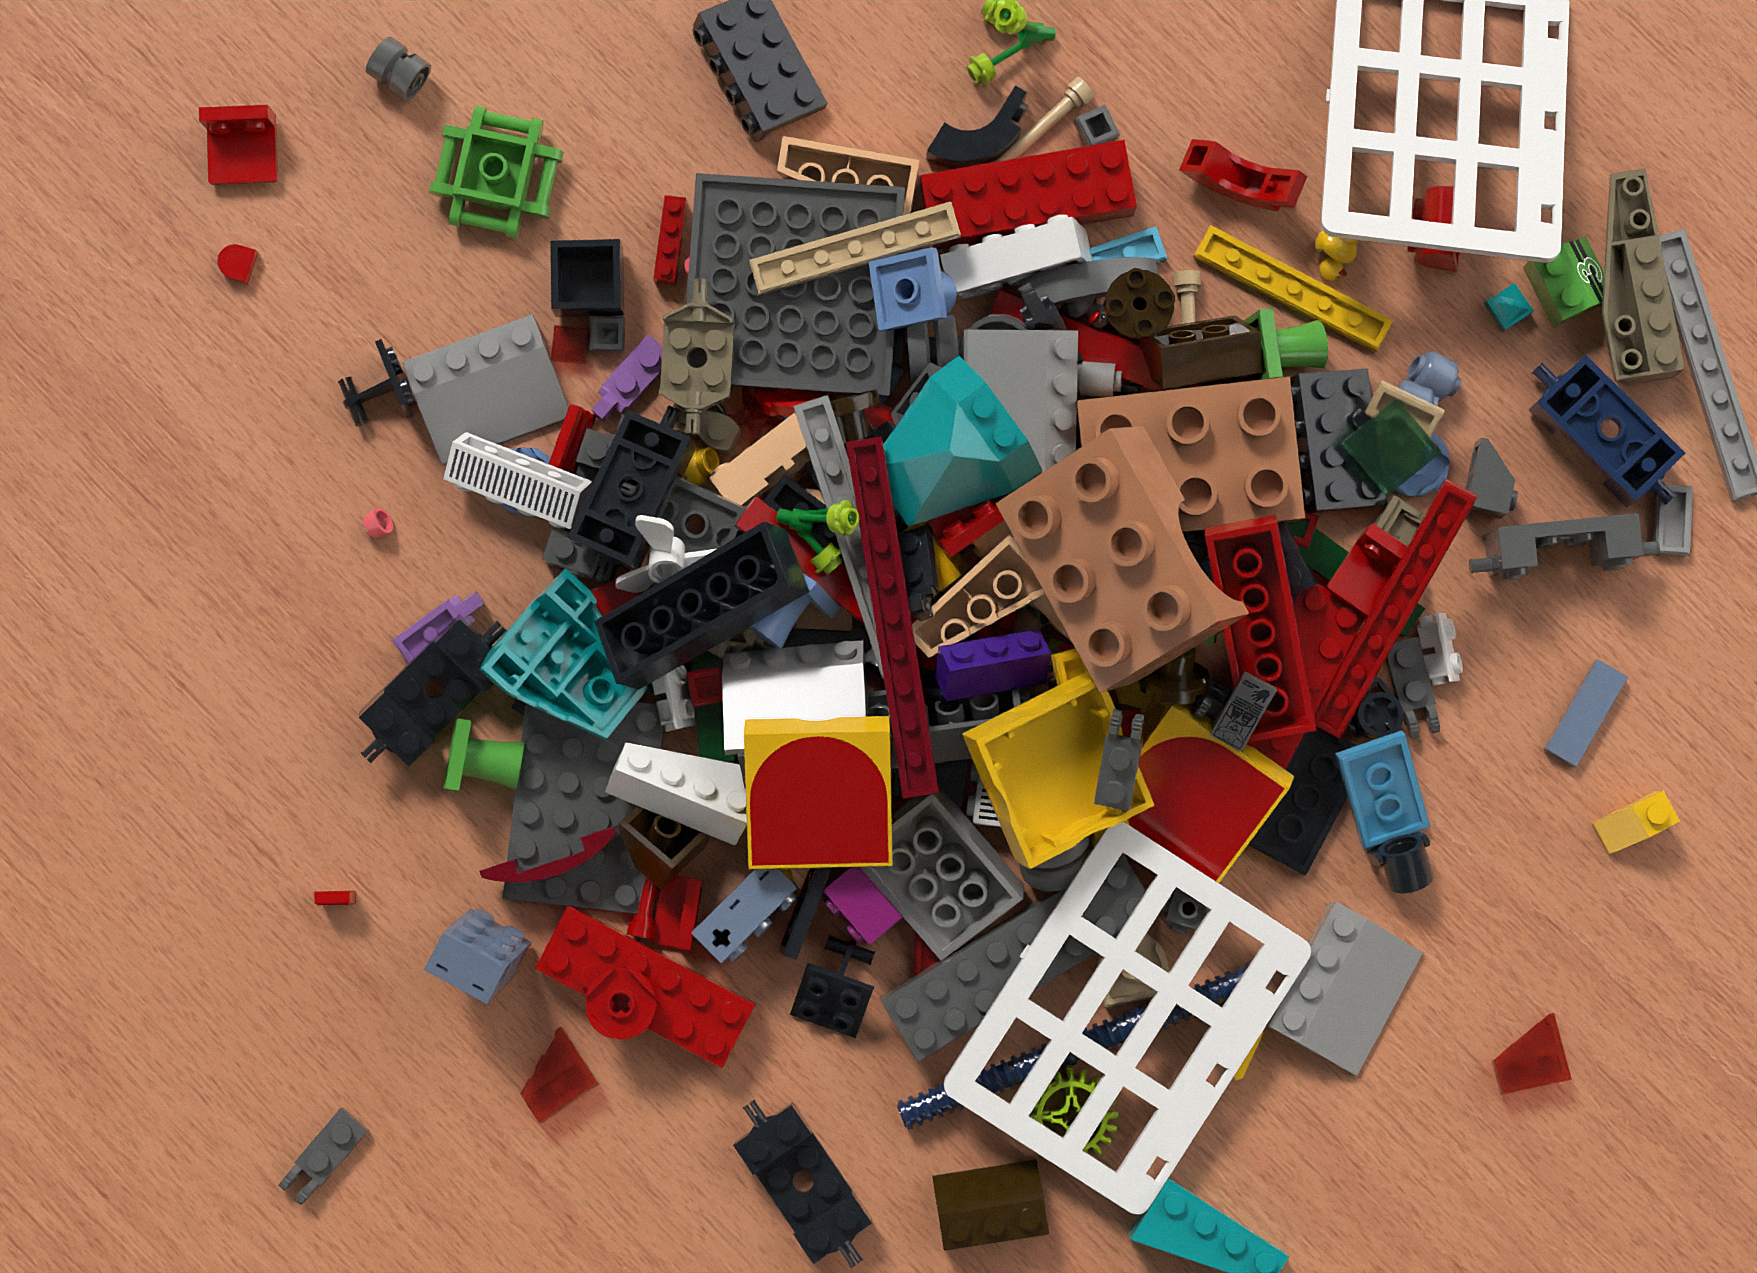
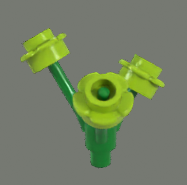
M986 0L980 14L986 16L984 23L990 22L994 24L1001 33H1018L1019 42L992 59H989L984 53L976 57L971 55L969 57L970 65L966 67L967 72L975 84L981 82L984 86H988L990 80L997 76L994 66L1018 51L1032 46L1033 43H1042L1043 40L1053 41L1056 36V30L1054 27H1046L1040 22L1027 21L1026 11L1015 0Z
M842 500L840 504L831 505L828 511L827 508L806 511L796 508L793 511L779 508L776 522L789 525V529L798 531L797 534L817 553L810 561L817 568L815 572L819 573L823 570L828 575L843 561L839 557L841 550H838L832 542L823 549L811 535L814 522H827L832 532L849 536L858 526L859 513L852 507L851 502Z

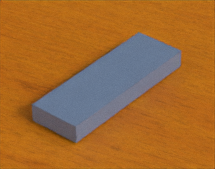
M1598 659L1595 660L1544 750L1569 765L1577 767L1628 676Z

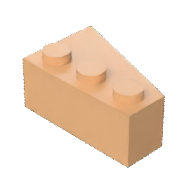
M793 413L760 440L745 449L730 463L718 466L709 478V491L742 506H748L754 497L764 501L784 474L794 482L808 474L805 463L811 459L796 413Z

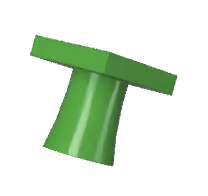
M1273 308L1259 309L1244 320L1261 332L1262 373L1250 374V378L1246 379L1247 381L1283 377L1281 367L1324 368L1326 365L1328 340L1321 321L1316 320L1299 326L1276 329Z
M457 718L454 722L443 789L459 791L462 776H468L498 783L516 790L524 742H501L469 738L471 721Z

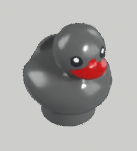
M1097 298L1064 303V309L1068 316L1077 318L1086 315L1088 323L1094 328L1105 327L1109 322L1105 306L1101 304L1094 305Z

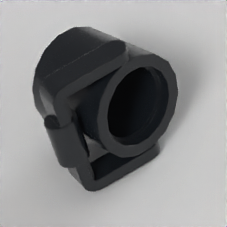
M1375 677L1366 694L1376 684L1382 692L1365 696L1355 712L1352 722L1350 721L1347 726L1356 739H1359L1361 736L1369 739H1378L1397 732L1402 725L1404 718L1403 707L1379 677Z
M1415 832L1393 837L1366 852L1372 865L1377 867L1383 866L1389 887L1395 893L1405 894L1427 887L1434 879L1425 847L1430 846V841L1424 833Z

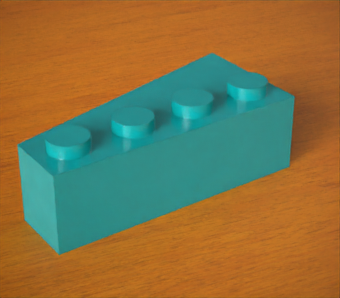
M1169 1177L1148 1210L1138 1216L1127 1234L1130 1240L1228 1273H1280L1289 1258L1283 1250Z

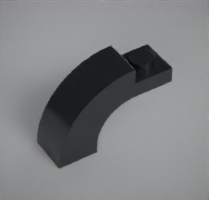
M1015 85L997 116L988 125L980 129L960 130L944 122L927 150L926 160L951 169L981 165L997 160L1020 137L1021 128L1013 124V121L1019 123L1028 109V105L1025 104L1027 92Z

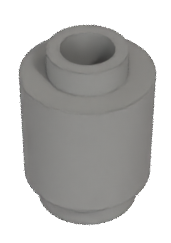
M1083 361L1082 365L1077 364V392H1080V396L1104 398L1113 397L1114 392H1121L1122 371H1116V364Z

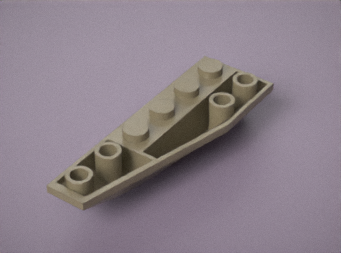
M1645 168L1612 173L1609 179L1602 319L1614 381L1644 383L1676 377L1685 369Z

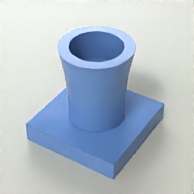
M930 247L869 262L879 331L886 332L947 318V314L955 304L957 291L952 278L945 272L940 271L937 248Z
M804 573L803 576L810 591L809 593L748 627L780 650L794 624L808 604L831 619L841 609L816 581Z

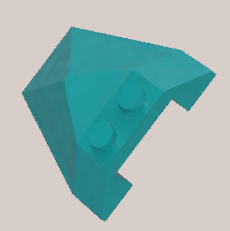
M957 356L929 377L923 389L883 444L893 507L907 526L1014 492L1043 471L1026 436L988 384L960 356Z
M565 569L525 608L488 652L479 670L505 694L605 740L648 687L645 686L638 690L616 684L594 623L595 620L602 617L595 605L597 600L584 584L569 570Z

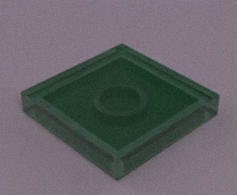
M1397 397L1342 441V445L1386 496L1442 453L1440 447Z

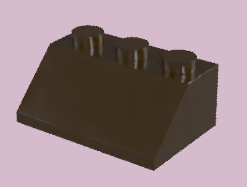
M1236 315L1166 326L1157 335L1146 339L1138 338L1151 380L1164 390L1184 389L1185 385L1195 383L1200 386H1210L1217 384L1219 379L1225 378L1246 380L1250 378V374L1262 373L1261 332Z
M1036 1159L932 1175L944 1251L1049 1234Z

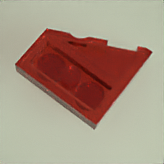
M1554 1013L1544 1017L1492 1060L1500 1095L1572 1080Z
M563 1027L556 1029L553 1041L545 1055L542 1054L535 1066L536 1070L533 1076L527 1080L520 1093L540 1124L600 1084Z

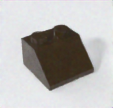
M640 806L632 810L617 826L635 868L661 890L705 849L711 837L708 834Z

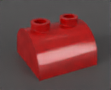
M1454 186L1427 188L1424 191L1423 199H1415L1413 219L1452 224ZM1408 246L1407 251L1414 253L1413 259L1418 264L1429 268L1457 272L1460 252Z

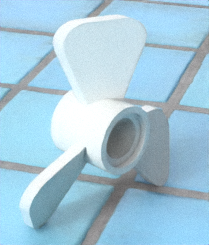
M639 515L636 517L635 525L650 544L649 564L619 576L616 579V588L633 593L645 591L653 582L657 584L716 549L685 553V545L679 538L674 537V528L671 523L661 518Z

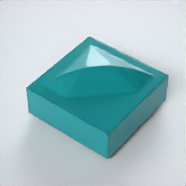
M1515 283L1484 303L1503 332L1534 312Z

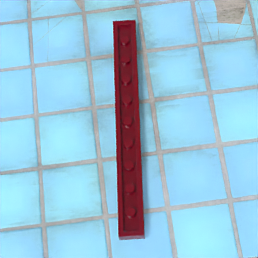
M882 436L846 442L856 508L859 513V527L903 799L939 793Z

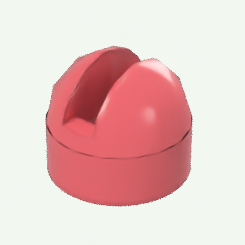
M376 508L363 518L362 526H366L368 530L366 534L368 536L379 538L392 532L393 521L386 510Z

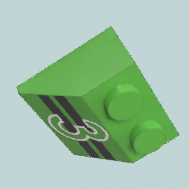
M1586 236L1561 244V250L1557 258L1552 262L1529 261L1523 266L1553 328L1602 305L1604 272Z

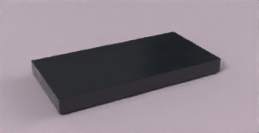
M1316 727V731L1305 732L1286 768V771L1294 776L1291 787L1249 842L1248 846L1306 876L1347 799V793L1335 753L1357 745L1342 737L1338 739Z

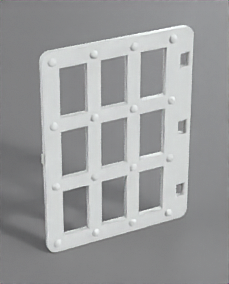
M1336 0L1330 89L1326 91V103H1329L1320 221L1323 232L1331 237L1544 263L1554 261L1561 250L1569 0H1442L1463 3L1460 60L1421 55L1424 0H1402L1399 53L1359 48L1362 0ZM1485 6L1524 10L1521 67L1482 63ZM1548 26H1559L1558 40L1548 38ZM1357 70L1397 75L1394 134L1354 129ZM1419 78L1459 82L1456 141L1416 136ZM1481 85L1520 90L1518 149L1478 144ZM1545 116H1556L1555 131L1544 129ZM1352 151L1392 156L1389 217L1348 212ZM1415 159L1455 164L1452 224L1411 219ZM1477 167L1517 171L1515 232L1474 227ZM1541 208L1552 209V224L1541 222Z
M1121 822L1104 830L1030 946L1027 944L1021 953V961L946 1075L944 1089L949 1097L1128 1212L1142 1214L1148 1210L1309 960L1311 947L1299 935L1128 824ZM1123 852L1157 875L1115 939L1081 916ZM1177 887L1210 908V910L1168 973L1135 952V950ZM1230 921L1262 942L1263 945L1223 1007H1220L1188 985ZM1071 935L1102 955L1103 959L1062 1021L1028 998L1068 936ZM1124 969L1157 992L1117 1055L1082 1034V1032ZM1277 970L1286 975L1276 993L1273 994L1265 987ZM1178 1004L1209 1024L1210 1027L1171 1088L1167 1089L1135 1067L1175 1005ZM1017 1017L1051 1040L1011 1102L1008 1103L975 1082V1080ZM1069 1052L1104 1073L1064 1137H1061L1031 1118L1029 1114ZM1218 1063L1227 1069L1216 1086L1213 1087L1206 1079ZM1124 1086L1157 1109L1119 1169L1115 1172L1084 1152L1083 1148ZM1158 1156L1167 1162L1154 1180L1147 1174V1171Z

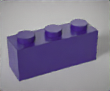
M1039 629L938 646L935 679L946 701L1046 684L1051 652Z

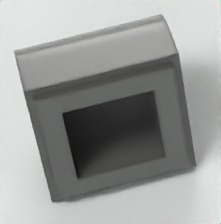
M1105 105L1082 114L1073 120L1085 146L1114 142L1120 136Z

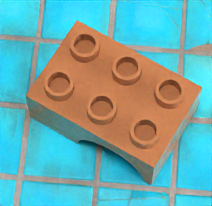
M1290 377L1077 401V419L1081 447L1110 428L1144 426L1185 499L1178 509L1182 533L1203 531L1207 527L1276 515L1278 523L1282 521L1287 523L1298 522L1305 518Z
M1144 426L1108 429L995 503L1100 693L1134 684L1249 614L1242 601L1231 599L1213 584L1190 551L1182 533L1178 516L1179 505L1185 499Z

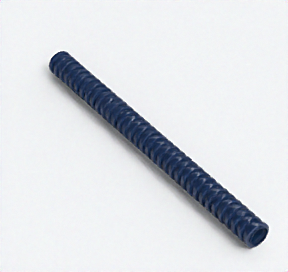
M1250 963L1245 964V968L1242 970L1240 967L1235 968V972L1232 974L1230 971L1225 972V976L1222 978L1217 975L1214 977V981L1204 980V985L1194 984V990L1219 1006L1222 1003L1225 1004ZM1143 1004V1009L1140 1010L1138 1007L1133 1008V1012L1130 1014L1125 1011L1120 1018L1115 1015L1112 1017V1021L1102 1020V1025L1092 1024V1029L1088 1030L1085 1027L1082 1034L1105 1049L1112 1047L1115 1050L1118 1048V1044H1124L1149 1004ZM1176 1004L1162 1027L1166 1030L1169 1028V1024L1173 1023L1176 1026L1181 1019H1184L1185 1022L1189 1021V1016L1193 1014ZM1046 1043L1041 1044V1049L1031 1048V1052L1028 1054L1025 1051L1021 1052V1056L1018 1058L1013 1055L1008 1062L1003 1059L1000 1061V1065L990 1064V1069L985 1070L983 1068L975 1082L993 1093L1000 1091L1003 1094L1008 1087L1011 1090L1015 1089L1016 1084L1020 1083L1022 1085L1047 1046ZM1069 1052L1060 1067L1064 1070L1069 1063L1074 1066L1080 1058ZM943 1083L939 1084V1089L929 1088V1093L919 1092L918 1097L913 1098L911 1095L908 1097V1101L903 1102L901 1099L897 1105L904 1126L908 1130L913 1129L912 1125L914 1124L921 1126L924 1120L928 1119L931 1122L934 1116L938 1115L939 1118L944 1117L943 1113L948 1111L949 1114L954 1113L953 1109L959 1107L962 1110L964 1106L947 1095Z

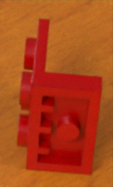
M268 104L199 107V122L207 129L208 182L211 185L275 183L278 181L276 114Z
M996 497L927 520V522L951 557L1002 523L1004 518L995 504L999 502Z
M1371 523L1361 533L1327 584L1326 589L1368 617L1407 546L1374 523Z

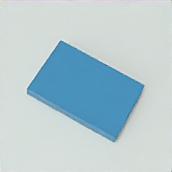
M1402 730L1335 753L1360 843L1364 850L1383 844L1393 837L1412 834L1430 827L1406 735Z

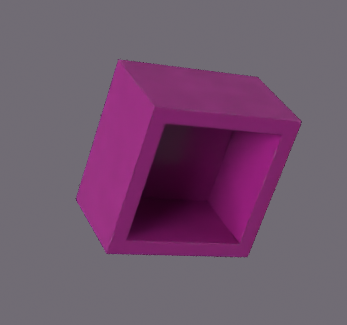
M850 867L823 890L828 896L823 902L836 917L841 913L844 914L851 923L846 929L859 944L864 940L869 945L872 944L902 918L860 867Z

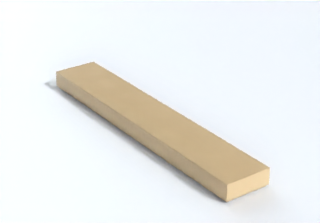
M947 202L750 259L749 262L758 293L762 295L866 265L870 261L904 254L961 237L952 203Z

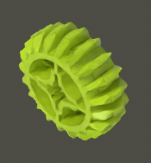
M1067 1067V1078L1064 1079L1061 1078L1058 1070L1054 1076L1056 1081L1049 1083L1036 1103L1034 1112H1031L1029 1116L1042 1125V1121L1060 1123L1064 1126L1066 1134L1070 1128L1069 1124H1067V1119L1062 1120L1060 1116L1054 1115H1062V1113L1068 1112L1070 1098L1072 1105L1075 1107L1074 1110L1076 1112L1080 1111L1082 1107L1078 1105L1076 1087L1083 1088L1092 1093L1100 1081V1077L1094 1075L1089 1083L1086 1082L1087 1070L1081 1069L1078 1079L1074 1078L1072 1067ZM1065 1087L1063 1104L1059 1108L1043 1111L1047 1099L1055 1091ZM1115 1098L1114 1102L1112 1103V1105H1114V1104L1117 1103L1116 1098ZM1118 1111L1106 1112L1083 1148L1084 1152L1088 1154L1087 1150L1092 1147L1093 1151L1100 1155L1102 1150L1096 1143L1101 1140L1107 1145L1111 1144V1139L1104 1135L1105 1130L1117 1132V1126L1108 1123V1119L1119 1118Z

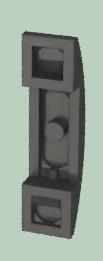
M1111 258L1077 263L1044 271L1021 279L1020 286L1022 287L1030 282L1039 299L1047 295L1050 301H1053L1056 308L1060 309L1064 303L1105 297L1111 283L1130 269L1140 268L1158 275L1159 273L1155 258Z

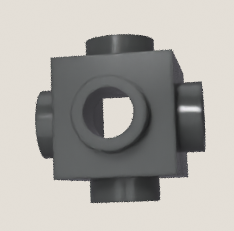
M1176 887L1161 909V912H1164L1162 920L1171 922L1169 929L1190 935L1191 929H1198L1210 908ZM1187 901L1194 905V912L1191 915H1185L1182 912V905Z

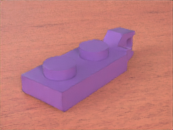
M649 334L602 384L603 387L598 391L602 398L592 411L603 422L615 409L620 413H623L627 408L630 409L661 375L662 346Z
M477 591L463 601L457 595L451 599L448 598L393 638L392 642L409 663L459 614L469 624L474 622L475 619L471 613L482 606L484 600Z

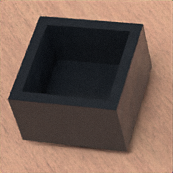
M620 239L550 241L551 310L555 317L625 316L624 254Z

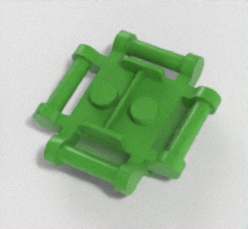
M475 106L470 127L467 126V129L449 125L444 126L442 137L445 139L435 182H431L429 193L438 197L453 198L449 214V225L458 227L461 224L503 232L506 233V237L517 239L523 213L537 218L549 219L551 207L548 206L557 165L562 163L564 151L539 145L543 132V120L532 118L530 121L487 112V108ZM487 125L528 135L526 139L483 130V127ZM462 141L463 146L454 185H450L448 182L457 143ZM535 157L542 158L545 161L535 202L526 201ZM465 202H473L476 205L504 211L510 210L509 218L507 220L465 211Z

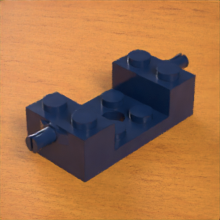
M1586 354L1568 372L1558 377L1543 362L1532 372L1546 388L1541 398L1529 411L1552 434L1559 429L1607 477L1602 484L1627 508L1649 491H1652L1665 505L1676 496L1661 480L1664 478L1665 473L1686 453ZM1611 420L1615 422L1618 426V435L1614 438H1608L1601 432L1602 421Z

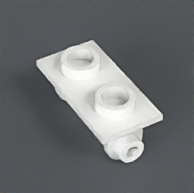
M1435 613L1437 621H1433L1432 615L1420 617V624L1416 625L1421 648L1435 647L1436 653L1423 656L1429 680H1432L1433 686L1445 684L1446 676H1448L1449 682L1460 681L1459 673L1463 672L1461 657L1458 652L1454 653L1452 639L1456 638L1455 627L1452 619H1447L1446 613Z
M684 665L652 682L655 695L666 693L667 696L666 700L656 702L661 726L665 725L666 732L696 725L694 717L695 708L692 706L687 685V670Z

